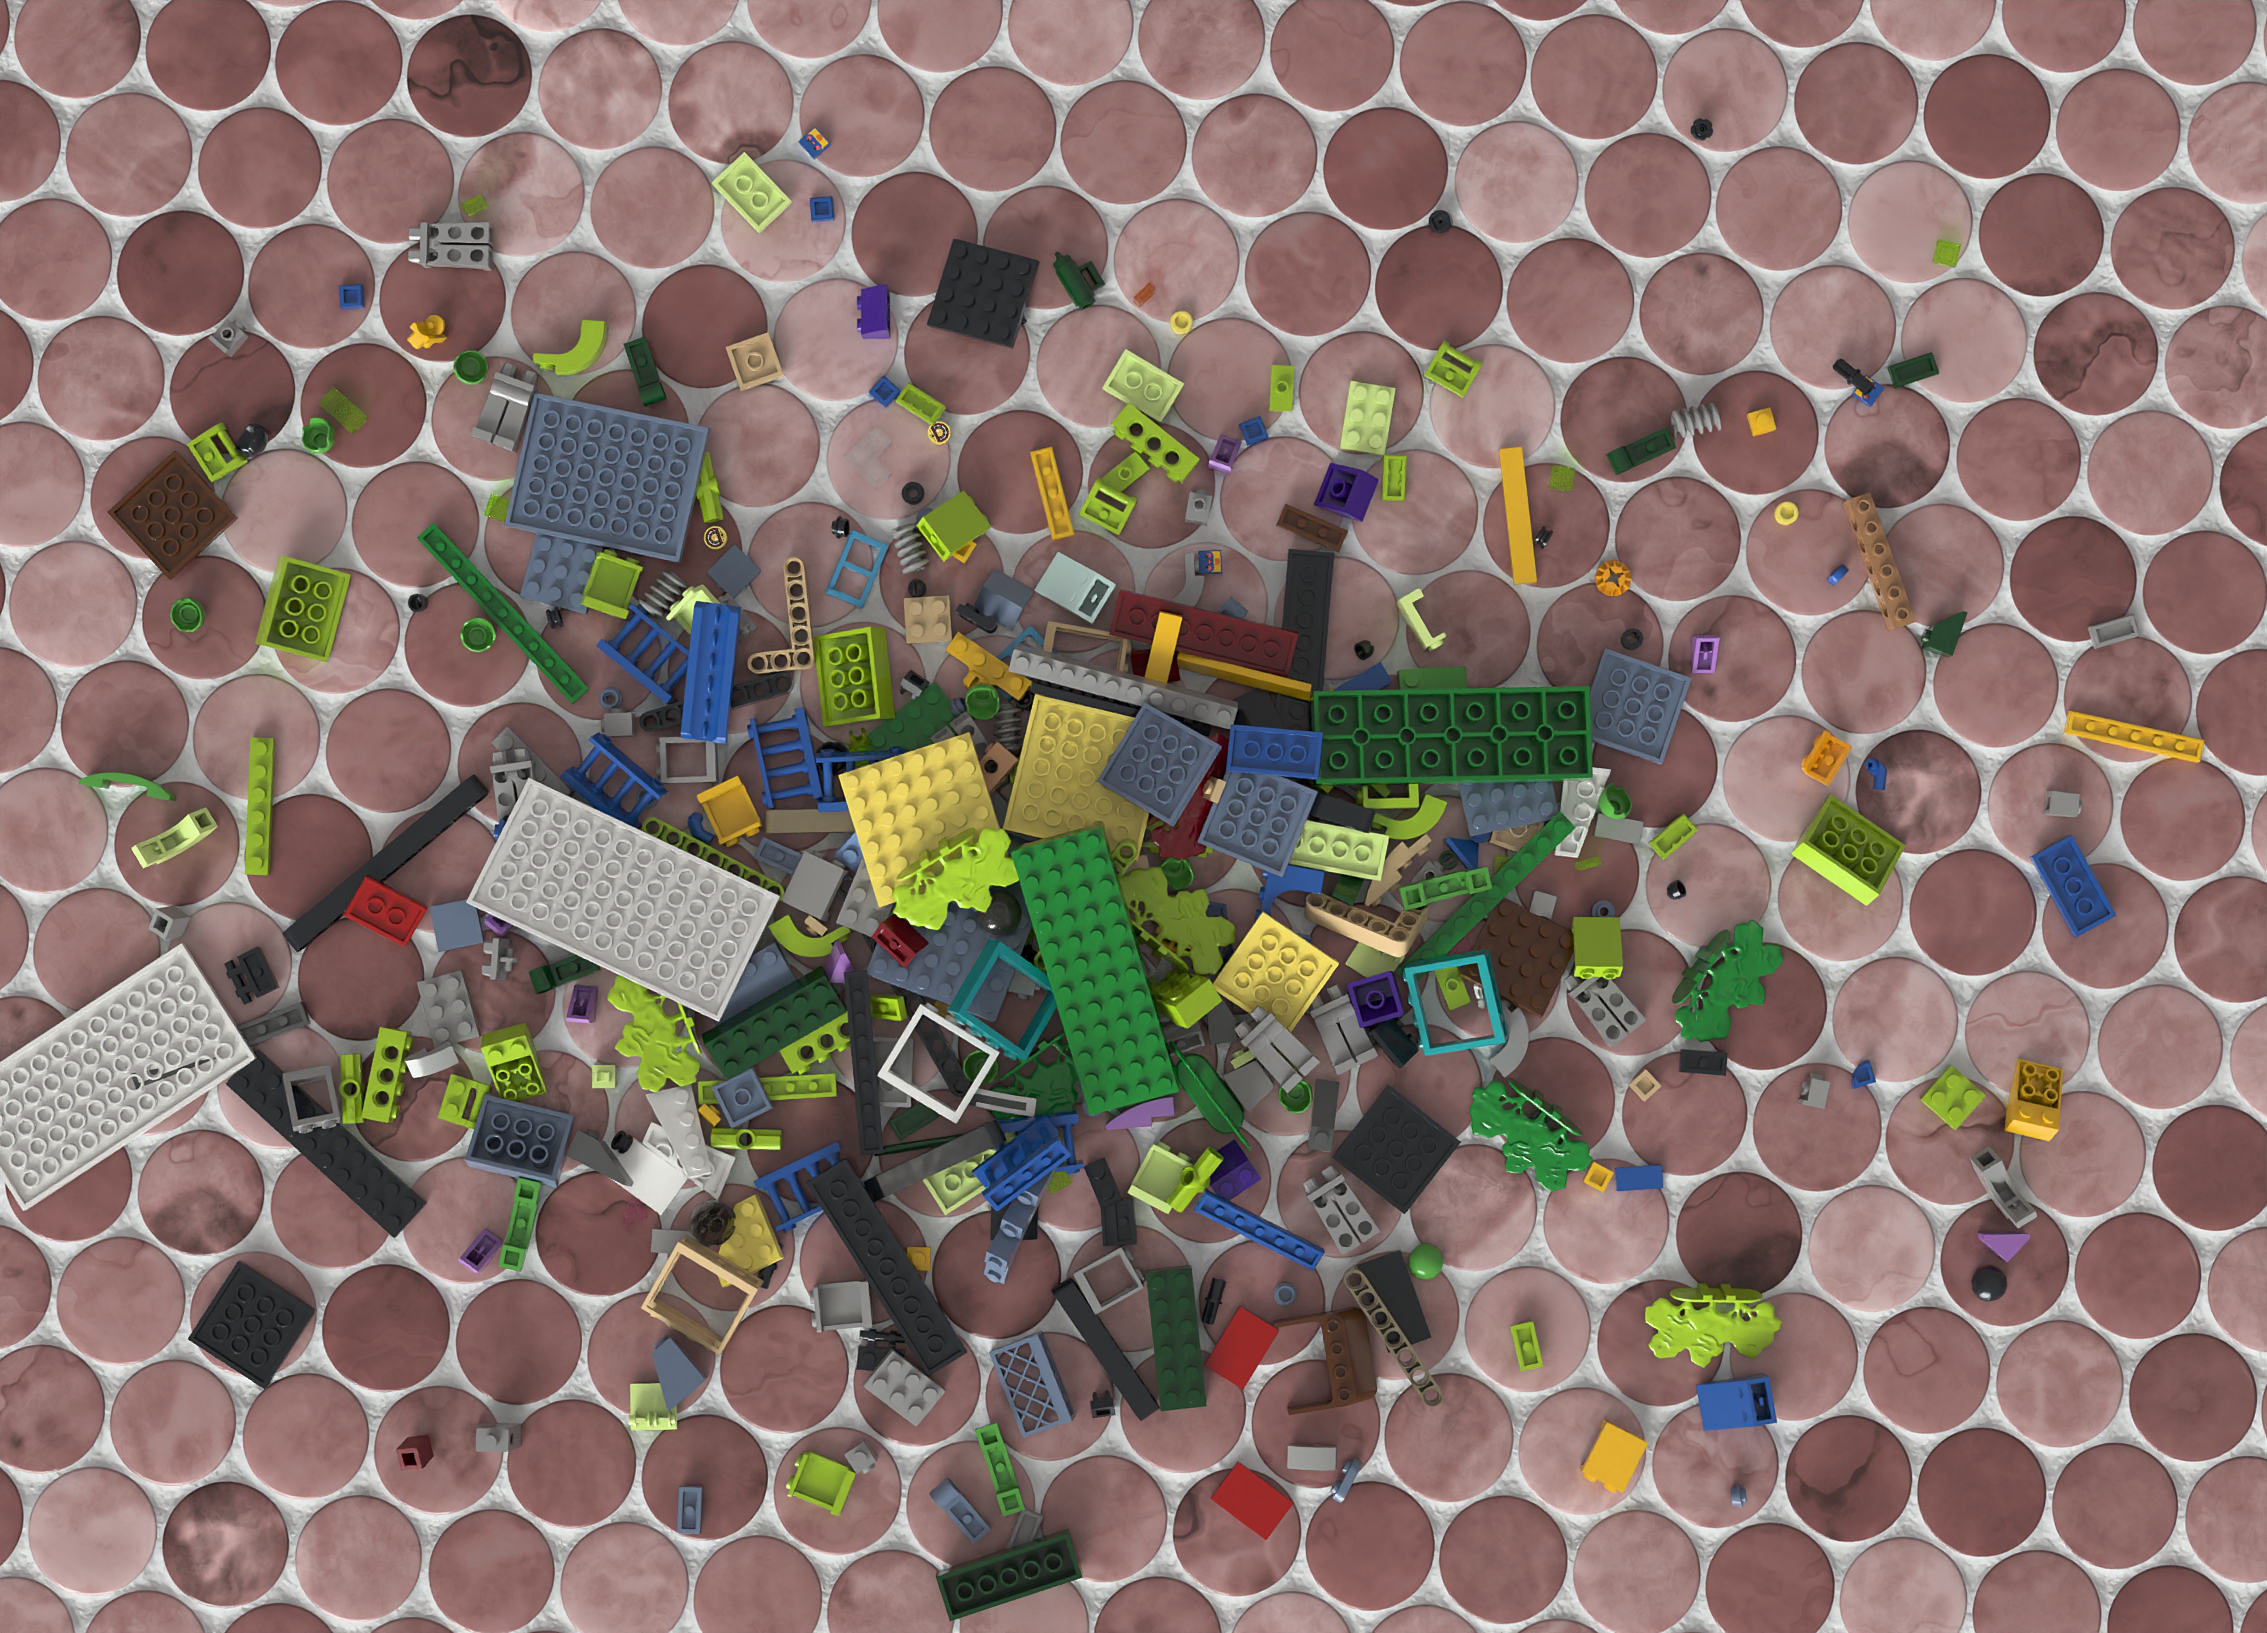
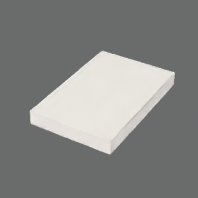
M634 1137L629 1150L624 1154H620L617 1158L634 1183L631 1187L617 1181L615 1182L660 1215H663L688 1180L686 1175L679 1172L674 1166L663 1160Z

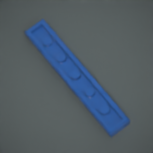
M1204 1189L1193 1207L1194 1211L1311 1270L1315 1269L1325 1253L1323 1248L1207 1189Z

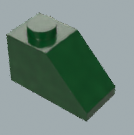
M1962 611L1925 629L1921 637V642H1923L1921 649L1944 657L1953 656L1968 612Z
M1340 874L1330 896L1353 906L1363 880L1356 876Z

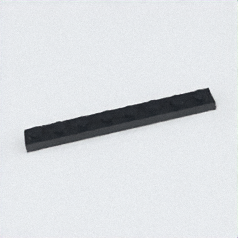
M1032 678L1030 692L1134 718L1142 707ZM1163 712L1201 735L1209 736L1211 724Z
M867 970L844 972L860 1152L861 1155L884 1153L868 975Z

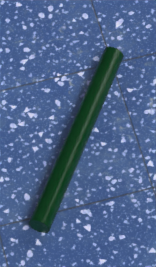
M963 1134L884 1146V1153L874 1154V1156L938 1147Z

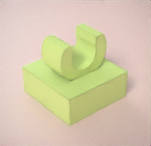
M592 1065V1088H617V1065Z

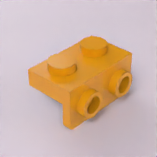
M1824 730L1822 735L1819 734L1816 737L1811 753L1806 754L1804 757L1802 770L1805 775L1829 787L1851 752L1852 746L1832 736L1829 731Z

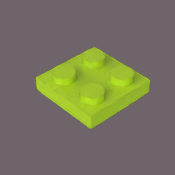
M1949 1065L1919 1099L1951 1128L1956 1130L1986 1095L1955 1067Z

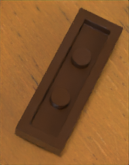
M1285 504L1276 524L1280 528L1338 553L1348 533V530L1288 504Z

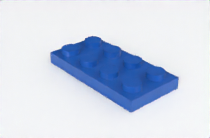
M1231 724L1226 771L1319 780L1324 733Z
M2072 835L2030 856L2031 861L2074 937H2078L2117 916Z

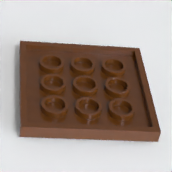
M177 451L172 452L107 512L170 580L238 519Z
M1504 897L1490 911L1471 952L1489 949L1500 997L1542 1018L1574 953L1573 933L1539 915L1529 912L1530 910ZM1478 964L1464 965L1459 976L1483 988Z

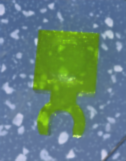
M861 728L862 734L858 737L853 735L852 730L849 731V739L852 743L848 744L849 752L873 751L871 740H867L864 728ZM869 760L855 761V767L869 765Z

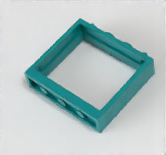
M989 939L947 1011L954 1015L956 1022L961 1025L967 1024L971 1027L970 1031L979 1037H986L989 1045L996 1049H1003L1005 1056L1016 1061L1017 1058L1022 1060L1028 1058L1054 1013L1057 1004L1048 975L1002 942ZM998 957L1048 992L1017 1046L967 1011Z
M1489 949L1414 961L1406 965L1403 971V980L1409 987L1408 1001L1410 1006L1414 1008L1413 1022L1414 1026L1419 1029L1418 1043L1420 1049L1424 1050L1425 1056L1506 1043L1509 1034ZM1477 963L1494 1034L1432 1044L1416 973Z

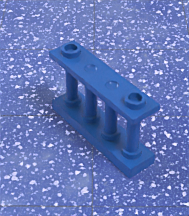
M630 604L628 607L635 612L612 640L609 639L606 642L601 639L596 646L664 703L670 705L675 700L671 695L673 687L687 672L689 650L648 617L649 612L640 604L637 607ZM641 619L645 620L652 628L630 655L627 654L624 657L618 652L620 644ZM659 633L662 634L670 642L648 669L645 668L641 671L635 666L638 663L637 659ZM676 648L680 649L687 655L686 659L665 684L658 685L653 681L655 673Z
M804 707L794 709L795 715H792V718L761 725L757 724V719L751 718L750 725H747L749 737L754 738L765 791L762 792L764 805H768L769 809L776 808L774 802L776 800L808 793L809 796L813 795L814 799L822 798V795H824L819 769L815 762V750L807 713ZM789 727L799 729L800 737H797V740L762 747L760 738L762 733ZM796 749L804 751L805 759L802 762L767 770L765 756ZM802 771L809 774L810 781L806 782V785L772 792L770 778Z
M597 733L588 739L594 747L578 768L573 766L565 770L560 778L600 812L636 829H640L642 824L638 821V817L653 797L660 799L669 791L664 788V784L661 781L652 778L613 745L612 740L608 736ZM601 752H603L612 762L596 783L586 777L585 773ZM620 767L630 776L612 798L603 792V787ZM638 782L647 791L632 811L627 812L621 807L620 803L634 784Z
M902 746L889 747V750L834 753V750L825 749L821 750L820 753H815L816 763H823L824 795H822V798H817L818 812L849 811L845 797H836L833 794L832 762L846 761V772L855 770V761L869 760L870 765L877 763L878 760H885L907 753V749H903Z
M1076 1110L998 1120L1004 1135L1007 1132H1014L1018 1136L1046 1115L1055 1126L1060 1125V1128H1063L1064 1143L1072 1155L1067 1159V1162H1062L1056 1172L1066 1171L1067 1174L1080 1172L1079 1169L1084 1168L1083 1160H1076L1072 1127H1074V1123H1079ZM1004 1142L995 1146L996 1152L1004 1147Z
M1046 1115L972 1170V1173L986 1188L982 1191L984 1198L996 1212L1072 1156L1067 1147L1057 1137V1134L1060 1133Z
M840 1141L754 1181L757 1190L763 1187L765 1191H768L782 1221V1224L775 1227L776 1231L783 1229L784 1233L797 1227L796 1222L823 1210L821 1206L811 1209L796 1177L798 1176L796 1171L805 1167L806 1171H809L813 1178L820 1174L817 1168L819 1166L817 1161L826 1158L827 1162L830 1161L832 1166L839 1162L838 1156L840 1155L838 1151L843 1149ZM783 1177L785 1181L788 1180L803 1214L790 1219L775 1187L777 1186L776 1181Z

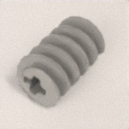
M1708 403L1707 407L1703 404L1699 405L1698 410L1692 406L1689 408V412L1687 409L1682 408L1680 414L1677 410L1671 412L1670 425L1675 439L1677 438V432H1680L1681 436L1685 438L1687 430H1689L1691 436H1694L1696 428L1700 434H1703L1704 427H1707L1708 431L1712 432L1713 425H1716L1718 431L1721 430L1719 412L1713 403Z
M906 524L891 530L897 531L892 535V538L899 540L895 543V547L901 549L897 553L898 557H905L900 561L901 566H907L902 570L903 574L921 571L926 568L924 565L929 562V559L921 558L927 552L926 550H919V547L924 542L916 541L921 536V533L914 532L918 528L917 524Z
M671 570L670 574L662 572L665 580L656 579L659 587L650 586L653 594L644 593L647 601L638 600V603L654 617H656V614L660 616L665 615L661 608H670L668 600L676 602L674 593L682 595L680 586L688 588V585Z
M1000 704L999 711L993 717L999 719V721L993 723V727L1000 729L993 732V735L1000 739L994 741V744L999 742L1009 751H1016L1023 747V745L1016 743L1017 740L1022 739L1021 735L1016 734L1022 727L1015 725L1016 722L1021 721V717L1015 716V713L1020 712L1021 708L1014 707V704Z

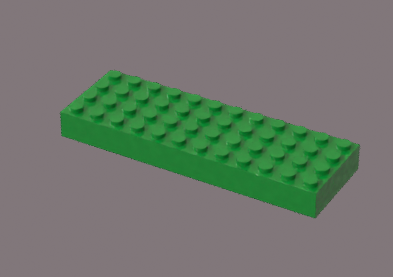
M1590 686L1313 691L1311 694L1312 732L1324 733L1319 780L1313 779V786L1588 781L1593 778Z
M1103 823L1013 847L1011 855L1089 1114L1094 1115L1179 1092V1079Z

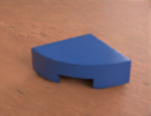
M1869 1060L1860 1063L1854 1070L1852 1075L1853 1089L1876 1082Z

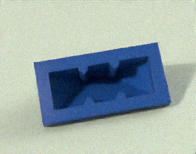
M1450 837L1444 840V843L1457 855L1458 860L1466 870L1478 868L1479 843H1475L1472 840Z

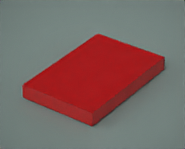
M366 875L343 916L406 947L426 913L428 906Z
M1239 1306L1204 1363V1366L1239 1388L1244 1389L1278 1334L1279 1329L1274 1328V1326Z
M1239 1461L1236 1462L1210 1497L1211 1500L1265 1540L1268 1539L1294 1504L1293 1501Z

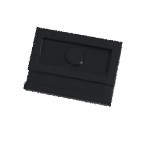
M1122 1198L1123 1201L1103 1210L1101 1209L1103 1246L1137 1244L1134 1198Z

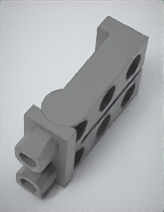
M421 222V226L409 228V240L420 241V249H409L408 260L410 262L421 264L424 268H432V266L493 271V250L491 248L494 246V227L489 222L440 224Z
M505 362L500 373L496 372L494 375L495 380L491 386L490 394L476 427H473L471 436L517 453L530 413L534 393H537L539 390L536 387L538 374L525 370L520 381L515 379L518 367Z
M965 711L949 724L958 736L968 732L971 733L980 762L985 756L983 752L989 746V743L971 716ZM946 725L930 738L934 743H938L956 736ZM989 762L987 771L989 773L997 771V762ZM1009 776L1001 783V788L1010 783Z
M528 747L514 750L516 758L514 762H508L506 750L493 753V765L490 766V770L493 773L498 823H500V819L507 822L528 778L537 781L534 767L536 765L535 758L531 759Z
M1572 973L1563 980L1569 990L1567 994L1581 1008L1608 1048L1614 1047L1628 1035L1627 1033H1631L1646 1021L1644 1016L1611 979L1592 977L1580 982Z
M1335 984L1326 989L1331 1000L1323 1004L1318 993L1309 1006L1311 1009L1309 1013L1314 1019L1335 1072L1339 1075L1357 1065L1337 1024L1340 1025L1359 1065L1377 1057L1378 1054L1364 1028L1359 1027L1348 995L1344 994L1338 984Z
M1258 1005L1250 1013L1258 1023L1251 1028L1242 1020L1235 1027V1031L1241 1038L1240 1042L1245 1047L1247 1046L1288 1093L1303 1077L1272 1043L1304 1076L1320 1063V1059L1276 1019L1271 1011L1267 1012Z
M1329 1165L1321 1171L1327 1180L1326 1183L1319 1186L1312 1176L1304 1181L1303 1185L1308 1193L1306 1195L1307 1198L1312 1202L1339 1251L1344 1256L1358 1247L1360 1243L1337 1209V1204L1362 1243L1378 1234L1380 1230L1345 1182L1343 1175L1339 1174L1332 1165Z

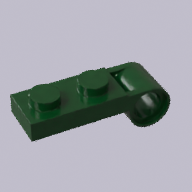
M646 337L623 344L643 405L646 407L666 400L667 398Z
M1666 427L1631 444L1617 448L1607 453L1606 456L1615 475H1618L1676 449V446Z
M573 955L551 965L533 969L528 973L535 993L541 994L598 972L601 969L599 965L578 955Z

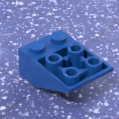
M1764 1373L1696 1385L1704 1431L1755 1427L1777 1423L1769 1376Z

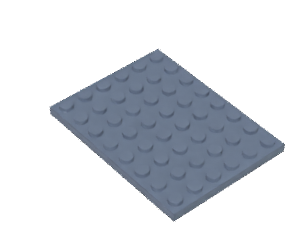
M534 393L504 526L681 563L711 429Z
M1007 833L1011 840L1007 850L1008 855H1011L1013 847L1030 843L1031 841ZM1020 881L1006 887L990 885L989 891L992 901L986 913L977 911L974 907L969 909L960 908L956 901H951L948 903L947 918L939 930L911 925L929 944L916 955L906 968L899 964L877 943L867 967V975L950 1006L989 939L1000 941L1020 956L1022 955L1033 925ZM897 903L893 904L888 918L894 914L893 911ZM998 957L967 1011L970 1014L995 1023L1016 969Z

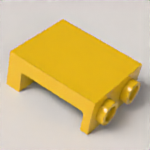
M740 776L733 777L696 795L714 828L719 844L722 846L725 844L727 847L733 846L740 842L738 838L746 834L748 838L760 832L759 828L764 826Z
M1603 1419L1600 1425L1601 1431L1584 1465L1581 1464L1579 1469L1584 1473L1583 1477L1595 1483L1597 1479L1605 1483L1603 1486L1605 1489L1616 1493L1617 1490L1624 1493L1648 1443L1644 1439Z

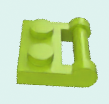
M1444 340L1424 376L1463 398L1483 362L1480 360L1475 361L1449 346L1450 343ZM1444 353L1471 368V372L1467 373L1443 359Z
M224 423L215 425L187 443L212 483H215L248 462L244 455L235 451L236 446L227 434V428ZM215 436L220 438L233 458L229 463H227L212 438Z
M1097 478L1079 515L1119 536L1138 498L1134 496L1129 497L1105 484L1104 480ZM1101 491L1127 505L1125 510L1123 511L1096 497L1098 492Z
M451 1074L438 1118L474 1129L484 1095L487 1092L489 1093L491 1085ZM472 1088H475L478 1091L469 1119L463 1118Z

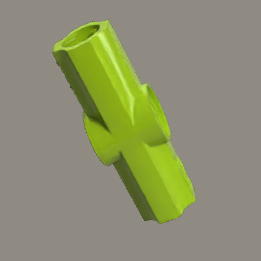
M706 452L696 496L700 500L704 523H712L723 520L724 517L719 498L721 494L718 479L714 474L710 452Z
M341 1054V1084L339 1091L342 1095L343 1124L364 1123V1118H361L364 1106L363 1093L365 1092L362 1074V1054ZM351 1082L357 1087L354 1095L348 1091V1085Z
M712 1128L711 1148L781 1150L782 1130ZM745 1132L752 1136V1143L750 1145H745L741 1141V1135Z
M1208 1146L1193 1167L1188 1166L1184 1168L1180 1174L1179 1185L1166 1200L1169 1206L1182 1213L1197 1192L1203 1193L1204 1189H1208L1211 1174L1224 1159L1222 1155L1214 1148Z

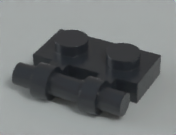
M255 947L237 956L240 963L238 967L235 966L233 960L224 963L228 971L226 974L229 979H232L237 989L235 993L238 998H241L244 1005L252 1002L249 995L251 991H254L256 997L260 998L280 988L260 947ZM243 972L250 983L246 986L240 976Z
M869 1329V1331L860 1330L859 1339L868 1340V1346H858L856 1370L873 1371L891 1349H894L904 1357L905 1349H896V1343H905L903 1336L897 1333V1331L890 1330V1333L877 1332V1329ZM876 1341L889 1342V1347H875Z

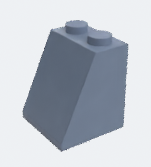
M665 1335L653 1345L656 1350L652 1352L666 1407L670 1411L708 1377L673 1335L670 1338H667Z

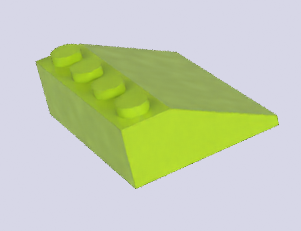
M278 555L255 644L328 663L351 574Z
M865 627L814 636L823 727L895 718L885 627Z
M1829 794L1800 836L1791 854L1867 906L1880 895L1906 845Z

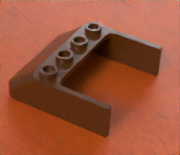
M1351 1307L1273 1320L1274 1328L1318 1322L1322 1329L1332 1400L1287 1407L1289 1415L1344 1407L1369 1400L1375 1396L1377 1383L1366 1316L1361 1309Z

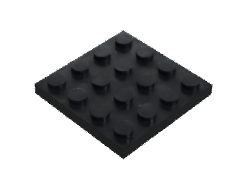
M953 239L927 325L939 330L1013 349L1040 262L1021 255Z
M1387 1085L1336 1150L1332 1158L1405 1215L1461 1141L1390 1085Z
M240 1260L234 1266L188 1337V1340L258 1386L266 1389L317 1310Z

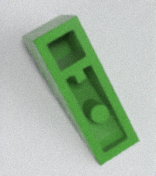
M1465 666L1415 668L1397 671L1398 690L1467 688Z

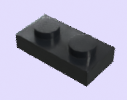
M1680 1049L1679 1072L1726 1076L1728 1053Z
M1105 1158L1084 1166L1102 1210L1123 1201Z

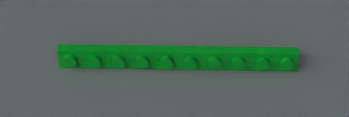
M434 522L417 537L425 548L572 704H575L590 690L581 678Z
M1558 811L1490 878L1492 889L1474 893L1395 972L1403 979L1404 968L1409 962L1445 956L1576 827ZM1427 972L1416 973L1417 980L1419 981Z

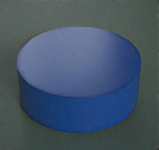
M1841 564L1828 576L1827 581L1832 586L1835 585L1849 569L1844 564Z

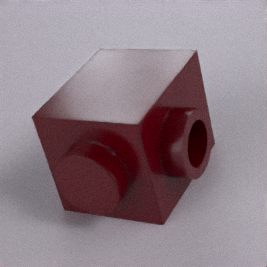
M428 1435L407 1437L396 1449L401 1471L423 1469L434 1457Z

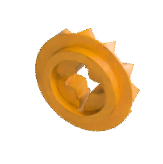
M1617 560L1604 562L1598 567L1595 574L1597 588L1607 596H1619L1625 593L1632 581L1630 569H1628L1625 563ZM1610 571L1613 572L1614 575L1622 574L1617 579V585L1613 581H1608L1605 583V581L1608 580V578L1610 577Z

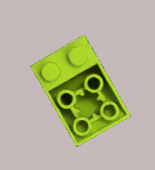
M1179 969L1170 970L1160 982L1151 985L1158 1010L1176 1025L1187 1029L1222 1002L1210 979L1189 972H1183Z
M526 1022L482 1035L481 1050L500 1098L517 1102L548 1092L534 1041Z

